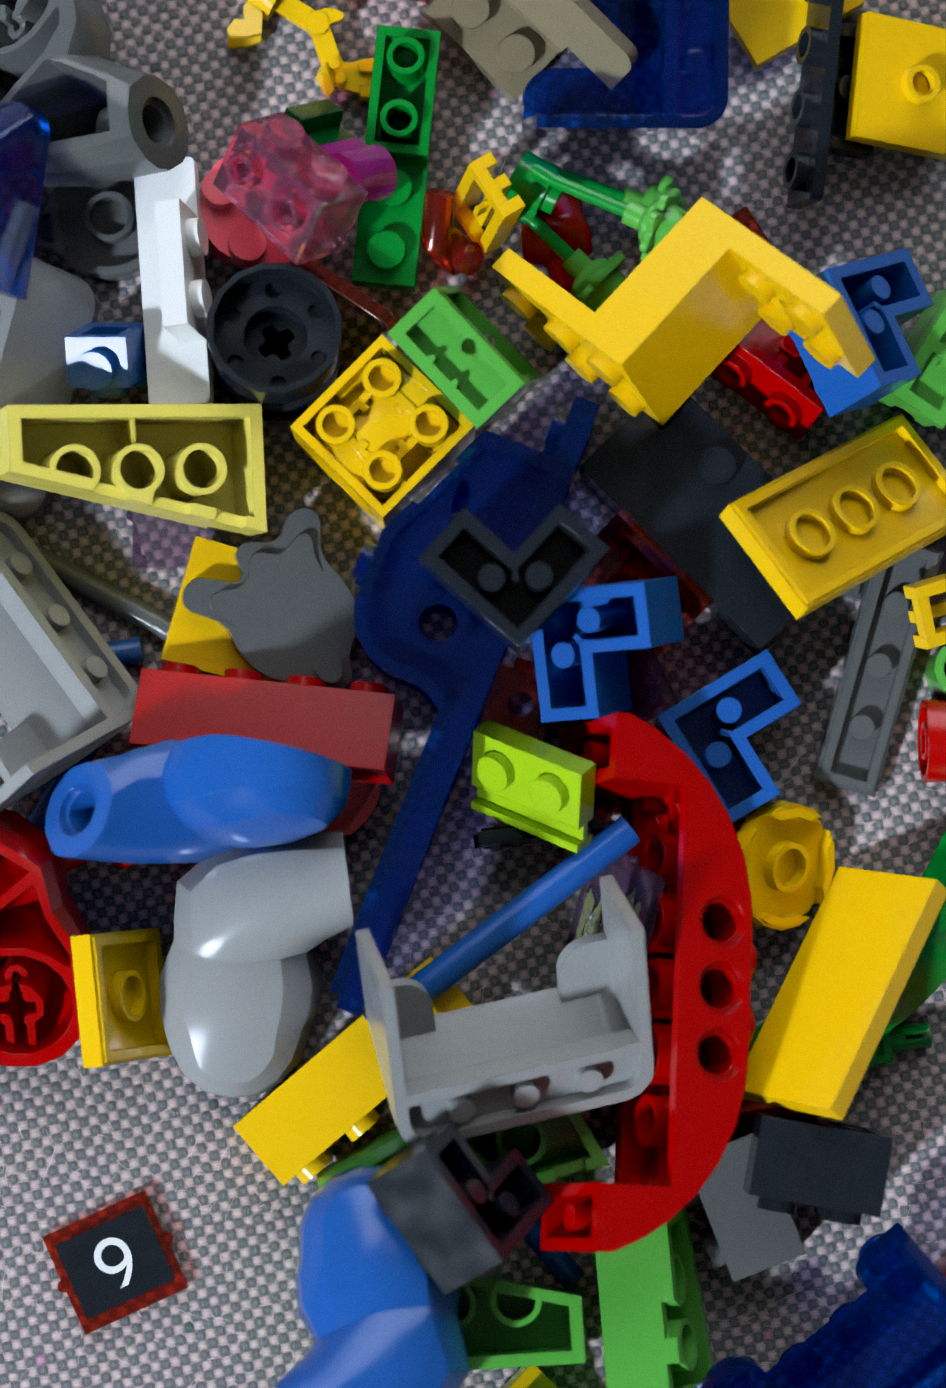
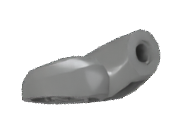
M342 830L317 832L288 844L260 848H235L199 862L177 881L174 909V938L160 972L159 1012L169 1048L183 1075L204 1092L228 1098L261 1095L284 1082L302 1060L311 1024L319 1011L324 982L315 948L326 939L354 926Z

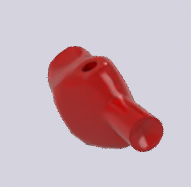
M564 192L551 215L539 210L537 215L574 251L580 248L587 256L591 255L593 249L590 228L584 215L581 199ZM522 223L521 244L524 260L531 265L547 268L548 277L573 295L572 285L574 278L562 267L565 262L529 226Z

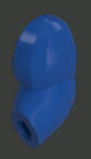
M211 734L185 740L170 739L137 748L122 755L90 761L72 767L66 772L51 794L46 811L45 833L51 850L59 857L130 864L199 863L235 848H260L293 843L324 830L346 807L353 769L316 753L253 738Z
M384 1165L355 1166L334 1175L309 1200L299 1224V1265L295 1282L298 1313L314 1344L304 1358L277 1381L275 1388H460L470 1372L465 1336L459 1317L461 1286L444 1295L431 1275L421 1268L414 1251L395 1224L379 1208L375 1196L366 1183Z

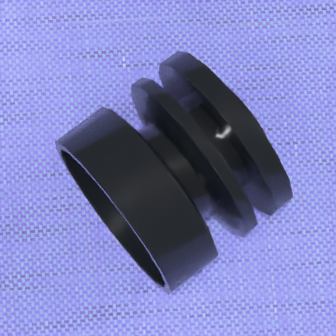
M260 263L237 272L217 291L207 314V342L213 370L223 394L233 404H262V420L292 421L299 418L343 373L342 315L332 291L312 272L289 263ZM274 342L281 350L288 347L289 357L281 361L275 354L268 356L266 347Z

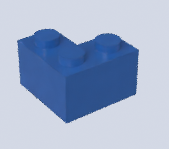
M907 248L827 268L816 275L817 278L842 295L876 358L864 373L857 378L838 363L833 369L826 368L805 349L803 338L792 330L788 333L797 347L813 382L815 392L821 399L829 418L869 406L922 375L899 326L934 304Z
M677 576L581 585L532 638L541 723L594 719L615 712L633 710L627 650L652 648L684 641Z
M766 649L659 714L654 721V725L657 730L684 751L708 779L729 814L732 823H735L780 794L779 789L748 739L793 713L801 705V702L772 655Z

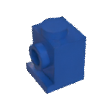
M92 322L64 337L69 388H87L91 390L94 397L109 398L129 394L130 387H148L143 322Z

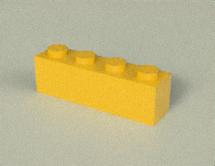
M429 956L405 978L409 979L434 960V958ZM456 984L432 1002L434 1015L474 1006ZM363 1014L233 1126L283 1186L295 1176L303 1185L333 1160L325 1150L344 1133L354 1142L381 1119V1115L376 1111L375 1107L387 1097L368 1021Z

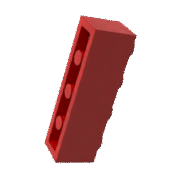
M180 662L162 663L161 670L141 668L129 744L134 749L170 739L185 740L211 734L233 735L287 745L338 761L353 769L352 781L394 784L404 709L397 696L389 694V688L384 685L356 681L350 684V689L325 687L326 682L324 680L306 675H290L287 677V683L263 681V676L260 673L239 668L226 669L224 676L200 674L198 667Z

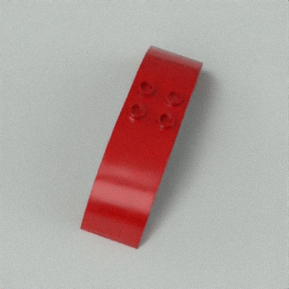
M615 712L563 730L561 734V749L596 763L594 798L628 802V824L641 840L639 844L626 853L625 894L631 892L638 883L636 901L638 899L642 901L638 919L644 928L654 1075L648 1087L641 1094L630 1100L617 1103L614 1183L543 1184L554 1202L541 1217L540 1251L614 1252L641 1240L669 1222L698 1194L720 1162L735 1129L746 1087L749 1043L755 1031V1018L750 1008L751 977L755 972L757 964V952L752 943L751 890L745 857L731 818L711 783L684 751L655 727L633 714Z

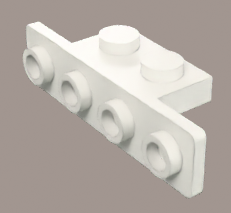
M185 157L181 164L169 171L134 178L149 404H212L214 402L212 362L207 342V314L213 300L211 289L205 276L204 256L208 254L209 241L206 225L201 218L198 164L192 157Z

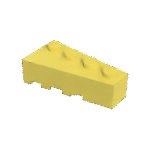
M262 404L6 405L0 409V480L243 538L267 532Z

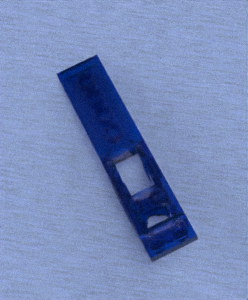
M576 396L570 412L558 408L546 436L543 452L484 430L455 459L459 465L418 505L412 500L382 530L377 545L368 541L363 545L352 575L353 578H356L355 584L360 586L354 605V624L363 651L372 666L381 675L398 685L422 695L433 706L437 716L329 990L341 994L336 1008L359 1017L365 1013L355 931L369 929L380 956L385 963L473 738V730L478 726L508 649L506 643L420 567L419 557L450 524L451 514L461 512L464 508L515 553L559 503L564 506L595 427L600 404ZM434 614H444L454 620L457 628L454 634L447 640L432 641L421 632V626L425 619Z

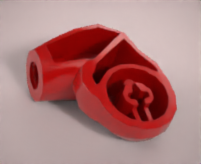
M8 809L0 812V1064L7 1067L38 1066L62 1057L80 1038L70 936L88 935L91 933L88 923L70 894L63 859L51 850L46 833L16 811Z

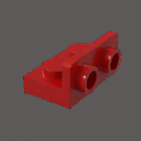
M763 319L750 330L712 372L722 385L734 390L765 414L766 418L773 425L784 429L796 439L803 437L825 409L821 399L815 392L813 382L794 341L789 334L783 336L776 332Z

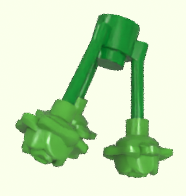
M528 150L524 153L509 179L512 184L505 195L510 200L519 194L526 206L518 221L529 226L565 262L562 267L574 278L572 296L594 312L626 279L620 271L626 257L622 253H618L609 257V260L598 258L592 261L580 248L574 251L537 215L539 210L551 215L565 192L622 217V224L638 230V245L640 252H642L641 262L687 213V211L683 210L687 201L681 196V190L673 187L674 176L672 175L662 176L657 185L649 186L644 192L627 186L622 191L565 170Z

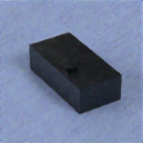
M691 396L663 426L644 411H641L637 417L631 416L579 466L580 480L755 656L768 649L797 621L719 517L730 503L774 481V479Z

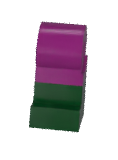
M328 99L285 109L274 160L275 167L323 200L326 199L341 209L356 207L369 200H384L393 194L397 185V170L391 154L385 147L378 144L366 145L343 129L340 125L344 110Z

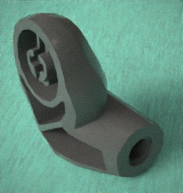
M0 0L1 162L47 187L99 185L169 171L184 161L187 154L189 129L184 108L171 86L155 75L109 61L112 32L103 7L97 0Z

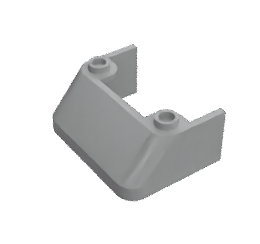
M0 243V409L6 405H74L78 388H69L64 337L88 323L96 322L98 315L97 299L90 286L80 277ZM0 480V511L10 515L17 522L32 519L45 508L51 492Z
M0 511V714L12 729V731L6 733L0 739V776L5 782L0 786L1 812L42 789L133 721L138 685L24 528L13 517Z
M612 874L599 877L604 932L580 937L569 943L562 950L556 963L557 987L435 1015L431 998L425 987L419 982L408 978L391 980L369 929L355 931L366 1017L391 1114L399 1134L407 1143H415L450 1121L453 1122L463 1138L466 1139L627 1101L638 1096L648 1087L654 1075V1056L644 928Z

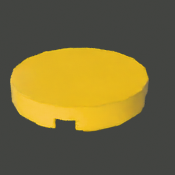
M784 800L766 803L749 815L737 832V837L745 857L751 890L752 923L780 931L798 927L810 918L805 916V914L811 909L812 905H820L828 892L835 870V844L830 830L823 829L821 821L818 819L822 817L815 809Z

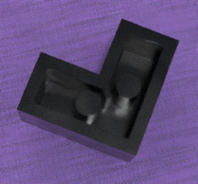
M560 503L515 553L464 508L421 554L419 562L420 567L515 653L519 654L604 561L610 548Z
M756 1111L743 1189L749 1195L758 1196L757 1207L761 1209L796 1214L798 1203L815 1206V1213L822 1214V1219L861 1226L862 1215L879 1218L881 1216L893 1138L873 1128L816 1118L810 1121Z
M452 1121L394 1154L366 1183L375 1196L383 1214L392 1220L414 1251L421 1268L431 1275L444 1295L503 1263L554 1202L517 1147L483 1166Z

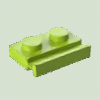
M487 720L473 730L472 785L477 787V797L471 801V809L576 854L592 842V834L587 832L588 822L593 819L596 763L491 720Z

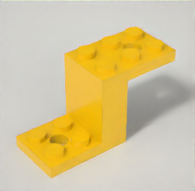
M703 197L693 205L595 312L510 248L491 266L506 287L501 294L502 299L512 310L527 321L523 328L539 345L549 352L558 345L568 353L565 357L566 362L590 384H594L598 378H601L611 386L607 391L608 394L627 413L637 417L641 411H644L662 426L761 319L783 336H786L791 330L804 339L803 346L828 369H833L838 363L859 378L876 359L840 293Z

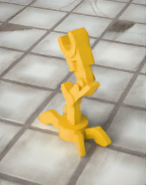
M247 0L243 6V19L234 18L228 26V48L232 50L245 49L261 43L262 20L268 21L274 13L278 14L307 32L311 37L320 63L316 79L322 93L328 99L332 97L334 90L359 95V101L369 102L374 58L350 63L342 60L330 28L343 22L344 13L335 8L314 10L300 0Z

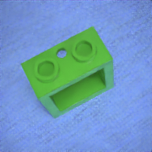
M457 285L433 287L387 332L477 429L498 421L543 378ZM488 334L493 336V338L495 339V346H493L484 335Z

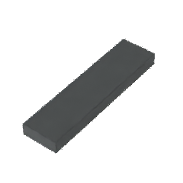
M924 547L866 580L811 780L871 797L876 796L917 649L913 639V635L918 634L917 625L910 623L908 610L913 609L912 600L905 598L903 586L937 576L944 551Z

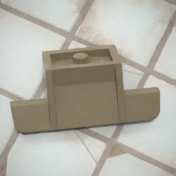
M432 0L421 12L510 101L516 100L549 62L565 48L570 49L610 90L633 68L639 58L635 45L590 0Z

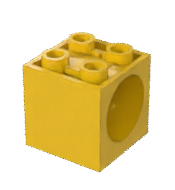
M382 334L290 426L297 446L386 533L475 445V426Z

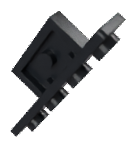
M804 0L808 2L806 26L802 29L796 46V60L798 64H802L800 85L792 98L789 111L790 124L795 127L793 151L788 155L783 169V185L788 189V208L801 210L822 200L828 154L859 160L873 155L872 145L845 140L856 26L842 23L844 0Z

